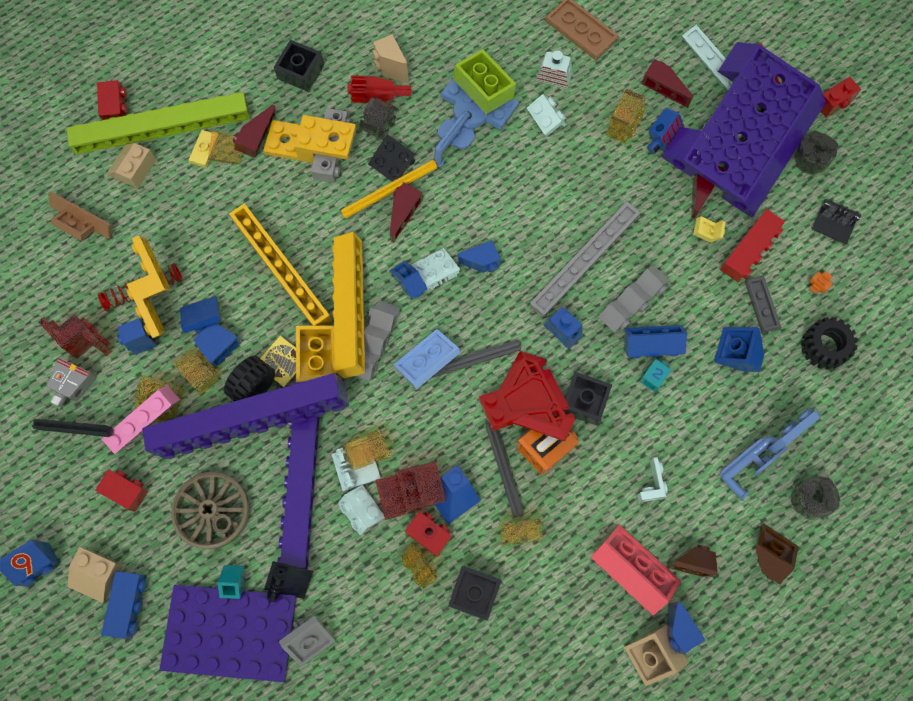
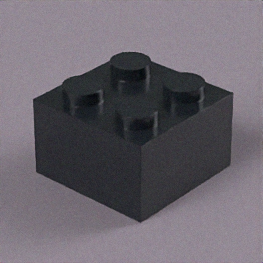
M290 39L274 65L277 79L308 92L324 66L322 53Z
M574 372L565 397L569 405V409L565 411L566 415L573 413L576 419L598 426L612 384Z
M462 565L448 607L488 621L501 579Z

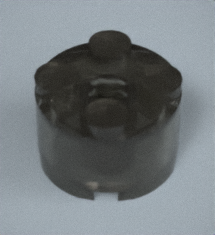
M374 96V98L370 99L363 112L365 115L364 121L360 120L359 129L383 140L388 133V130H386L388 125L392 126L395 122L396 116L394 114L397 108Z
M813 131L805 136L793 155L797 168L809 175L824 172L837 155V141L819 131Z
M821 476L807 478L797 483L791 493V504L794 510L810 520L829 516L840 506L838 489L829 478Z

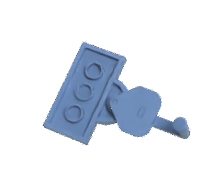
M452 79L442 91L441 98L454 104L453 115L455 119L445 120L438 129V136L441 140L435 147L434 161L437 167H441L444 164L442 155L449 144L459 149H465L470 146L475 138L473 128L482 126L487 122L501 130L518 108L519 101L512 99L486 115Z
M809 407L800 414L797 423L793 420L784 428L781 437L759 439L721 471L720 476L722 480L741 498V501H744L749 491L741 488L732 477L752 461L759 466L753 474L755 476L788 449L785 445H788L821 417V412L816 407L813 409ZM766 449L774 454L771 458L768 454L762 459L759 457Z

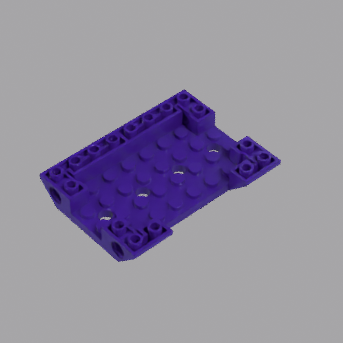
M737 42L717 71L729 80H734L708 122L702 131L680 127L661 157L690 177L697 173L725 193L722 196L724 200L753 218L822 110L826 100L818 83L760 44ZM776 76L782 79V84H778L775 81ZM756 105L762 106L764 113L758 112ZM742 134L745 137V142H740L737 135ZM719 163H723L726 166L725 172L719 170Z

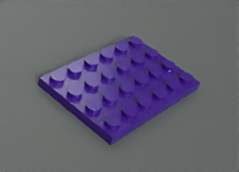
M174 585L159 671L285 682L289 654L281 647L279 641L292 632L296 596L280 594L278 600L271 602L267 598V593L243 591L240 599L219 598L218 588Z

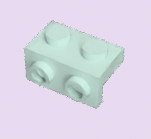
M542 94L527 109L544 135L548 136L559 126L565 127L567 123L564 120L566 117L563 112L556 109L555 106L557 104L551 96L548 98Z
M363 485L345 494L338 502L341 512L348 517L353 529L359 535L364 534L367 529L385 518Z

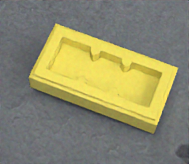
M201 130L188 161L191 164L207 168L219 141V135Z

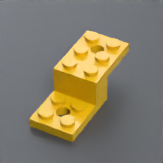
M307 115L302 116L300 125L272 120L263 152L267 155L313 163L315 154L348 160L356 132V124ZM332 136L339 137L335 142L329 140ZM284 137L290 138V141L287 143L281 142Z
M139 235L132 238L134 243L131 245L135 254H139L142 259L140 265L145 273L148 272L149 275L128 283L129 289L126 291L129 298L134 300L137 305L135 307L136 313L140 318L143 317L145 322L144 329L147 335L155 338L166 334L150 299L171 290L147 238Z

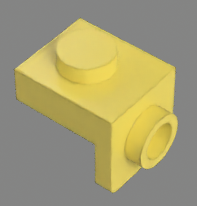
M700 216L696 218L693 235L710 243L723 238L726 222L719 221L714 223Z

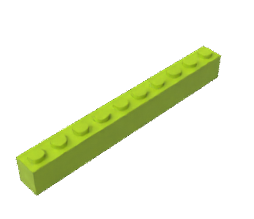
M244 92L233 93L231 95L216 96L211 99L182 103L157 110H147L142 113L128 114L122 117H112L107 120L67 127L68 144L75 155L250 120V114Z

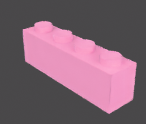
M168 385L160 388L113 428L110 437H103L102 441L116 454L143 432L142 428L151 426L180 399Z

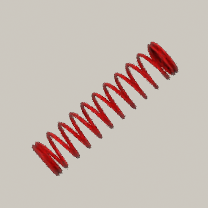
M175 263L171 264L173 273L170 267L167 266L171 275L172 284L165 276L167 282L170 285H173V278L178 283L182 282L183 279L177 265ZM117 285V288L122 296V304L116 298L113 289L110 288L115 299V307L110 303L105 291L98 293L99 302L106 312L110 311V306L116 308L117 302L120 305H124V299L129 303L131 302V299L128 301L125 298L119 285Z

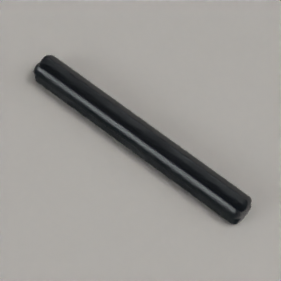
M35 419L32 425L33 429L102 437H110L113 428L108 425Z

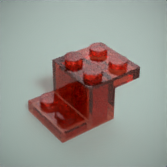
M74 314L61 326L56 321H49L45 317L38 321L62 349L77 359L92 346L106 356L113 352L108 347L111 343L104 336H101L98 329L84 317L80 319Z
M436 461L398 470L395 476L375 480L384 520L424 511L427 506L446 502Z

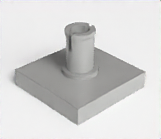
M315 615L306 622L304 619H298L297 621L300 626L298 627L297 623L294 622V631L279 641L281 647L300 666H303L336 642L333 635Z

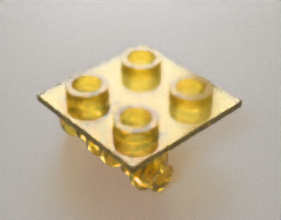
M412 542L400 556L403 565L413 574L416 584L424 590L429 584L437 580V574L429 566V562H426V558L423 557L424 555L419 548Z

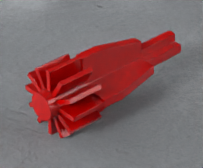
M351 75V84H347V94L351 95V103H379L393 100V96H411V86L394 85V81L376 76Z

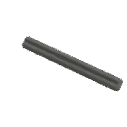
M518 340L453 359L432 377L434 378L520 351V342Z
M487 423L486 430L514 517L524 514L499 431H492L490 424Z

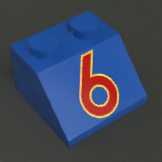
M31 539L0 559V572L14 586L28 587L34 584L39 576L53 572L55 570L54 567L60 564L50 543Z

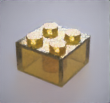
M626 89L611 117L606 136L626 144L628 138L632 139L647 107L644 105L646 97Z

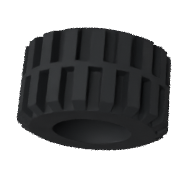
M828 317L814 323L803 334L801 346H804V348L801 349L802 353L807 354L805 358L812 361L810 364L813 366L818 364L820 369L824 367L826 370L838 368L854 356V351L858 347L855 344L858 342V338L854 337L856 332L854 330L851 331V325H845L842 319L837 321L836 317L830 319ZM822 335L828 336L835 341L837 346L836 352L828 350L823 345Z
M252 355L240 362L230 373L224 385V393L233 401L266 393L273 383L275 370L258 356Z

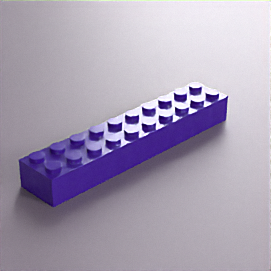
M335 373L147 426L142 428L145 451L163 459H172L180 453H193L194 449L211 448L212 444L215 443L224 444L230 442L233 438L249 437L254 432H267L268 428L285 427L289 422H303L310 416L320 417L328 411H341L344 407L350 405L346 386Z

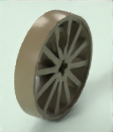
M205 472L190 478L176 493L171 508L172 523L179 537L187 544L200 549H217L232 543L244 531L250 515V503L244 488L234 478L220 472ZM210 479V490L207 497L200 482ZM217 479L226 480L224 486L220 490L219 494L216 496ZM233 484L238 489V492L222 500ZM193 486H196L202 502L187 494ZM242 497V508H223ZM184 498L199 506V508L180 509ZM209 507H212L211 510L213 512L211 514H209ZM222 513H243L238 524L231 517ZM180 514H197L194 518L181 524ZM227 519V520H228V526H227V528L224 529V530H221V528H220V523H221V521ZM200 521L193 535L189 537L185 529ZM207 525L206 544L198 543L197 540ZM235 527L236 530L228 537L227 534L230 533ZM215 530L220 533L223 540L213 544V533Z

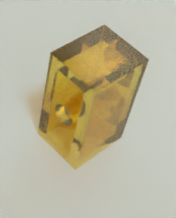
M190 348L175 360L173 365L193 388L202 395L219 381L215 376L218 372L211 364L206 366L203 362L206 359L199 351L195 353Z
M371 431L366 434V437L361 439L359 437L352 438L347 441L348 444L344 445L353 470L391 457L382 431Z
M540 519L499 524L501 547L541 542L543 540Z

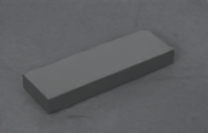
M764 276L745 280L761 333L780 330L782 327Z

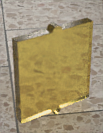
M212 131L211 141L208 144V160L240 164L242 153L235 150L234 135Z

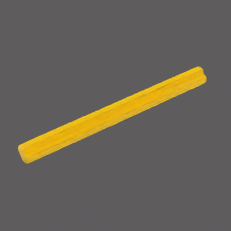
M431 160L343 208L341 214L344 218H348L392 194L403 182L410 184L437 169L436 162Z

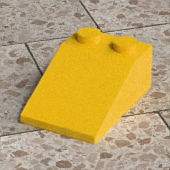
M296 326V383L332 373L336 374L333 368L334 326Z

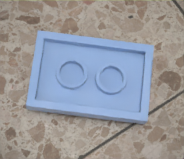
M436 329L393 365L406 380L418 389L460 354L461 351Z

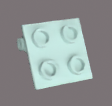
M444 248L412 264L420 273L426 287L430 290L439 286L438 282L442 285V279L447 282V279L450 280L457 277V274L460 273V268Z
M369 441L345 450L344 448L337 449L336 453L331 454L343 491L381 479Z

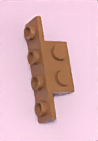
M53 192L48 194L50 207L60 212L51 218L52 225L81 241L94 231L108 239L111 238V226L107 221L69 202L62 196H58Z

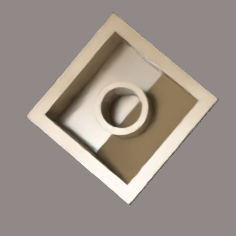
M393 34L374 41L372 54L375 59L374 65L376 70H380L384 77L408 83L407 61Z
M136 143L126 144L110 167L107 175L138 189L154 165L156 158L149 149Z
M79 547L69 566L67 587L101 603H105L112 588L115 571L121 572L124 565L95 551Z
M667 624L624 647L645 686L674 675L689 664L684 654H679L678 651L675 652L668 642L670 638L667 635Z

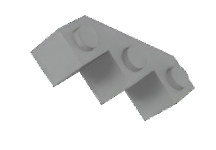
M654 265L647 268L638 280L629 285L618 299L611 302L598 317L614 333L619 329L623 331L639 311L642 313L647 309L648 303L657 294L662 295L668 288L666 285L670 280Z
M378 301L375 306L370 308L368 314L371 317L370 322L364 330L365 374L356 376L369 381L375 374L379 365L378 360L384 354L389 342V335L396 326L400 308L382 301Z

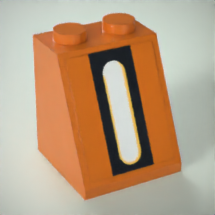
M530 430L518 440L516 449L543 477L578 445L579 441L577 440V435L572 430H570L566 441Z

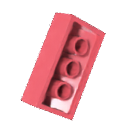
M620 524L591 556L597 565L601 566L613 580L617 581L628 594L633 596L653 616L670 601L681 582Z

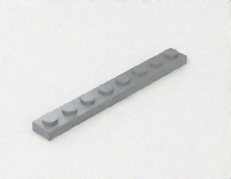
M626 201L533 299L530 307L544 318L640 216L641 212Z

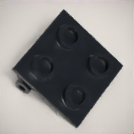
M387 134L368 165L393 182L402 176L409 164H414L415 159L413 157L415 153Z
M824 199L812 230L847 244L856 221H859L861 218V214H859V211L855 212L848 209L847 206L843 207V204L839 205L831 199L830 201Z
M272 561L264 590H268L267 598L269 601L274 602L279 599L280 594L295 595L297 598L304 599L313 571Z

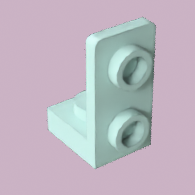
M658 457L650 460L656 490H654V487L643 488L642 492L637 494L639 503L666 497L668 492L667 484L662 480L663 466L658 461Z

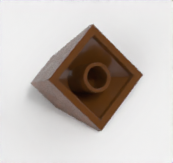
M763 523L760 527L755 546L761 572L768 579L781 584L795 569L799 546Z
M697 545V547L689 549L667 563L666 568L705 578L717 576L718 572L716 552L709 551L710 547Z

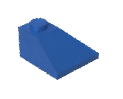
M724 327L714 362L743 372H760L764 358L760 329L758 327Z
M458 465L441 476L425 491L447 524L481 501Z
M681 602L669 604L667 635L670 640L668 642L675 652L678 651L679 654H685L704 642L705 638Z

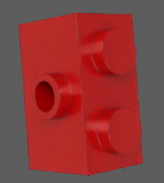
M851 77L846 78L823 93L826 103L821 113L827 118L839 109L846 108L856 98L861 88Z
M118 80L97 82L98 116L102 120L122 117L128 114V108L125 103L127 91Z
M108 469L95 491L124 508L135 512L148 493L146 489L142 488L144 484L136 479L132 481L126 479L128 475L118 469L116 472Z
M418 512L404 532L438 557L452 538L449 534L451 530L443 524L440 526L433 522L435 518L427 512H424V514Z

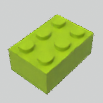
M483 49L455 64L453 80L486 115L514 98L516 83Z

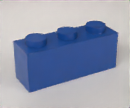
M683 325L625 328L624 349L628 357L640 358L641 356L659 357L660 355L678 356L679 354H686L687 332Z
M115 571L101 636L133 639V635L136 634L138 629L137 615L141 612L143 605L141 601L142 592L147 587L146 575Z

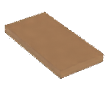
M563 0L545 17V21L596 61L619 39L618 34L573 0Z

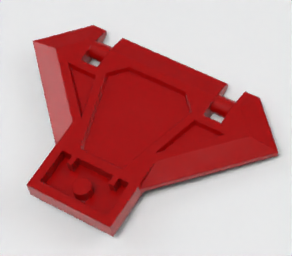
M520 351L499 390L479 396V402L492 431L515 424L566 441L575 422V417L573 413L566 415L565 411L569 409V405L550 369L543 370L542 367L546 365L544 358Z

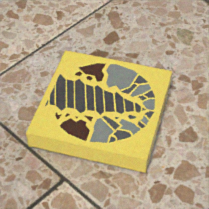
M279 336L260 359L275 370L274 381L282 387H287L296 377V348Z

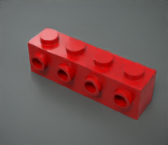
M766 209L720 270L736 282H739L742 277L746 279L753 271L750 269L752 264L757 265L763 258L760 255L762 251L767 252L773 245L772 238L775 237L777 239L784 229L781 227L786 221Z

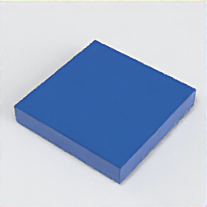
M216 296L180 307L181 329L183 333L221 321L219 303Z

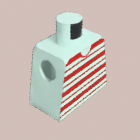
M561 51L546 52L536 81L568 89L572 76L571 58L564 56Z

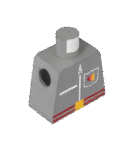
M58 358L47 383V387L56 392L50 402L59 407H62L67 398L77 402L97 377L70 362Z

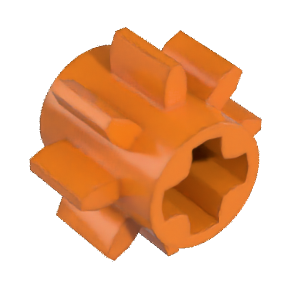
M818 271L809 280V283L812 284L809 289L815 294L819 291L824 294L833 285V282L830 281L833 276L827 271L823 274Z

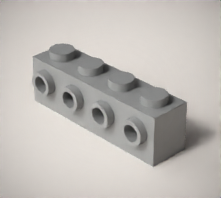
M326 108L324 119L351 123L347 111ZM332 136L329 140L335 142L339 137ZM315 154L311 170L313 179L335 183L336 177L340 175L339 163L343 159Z

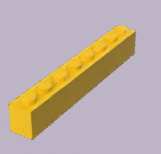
M245 203L229 213L235 225L311 326L330 325L332 320L328 312Z
M354 232L334 237V245L332 246L334 261L332 262L334 277L332 278L334 293L332 295L334 301L333 368L343 378L365 374L362 240Z

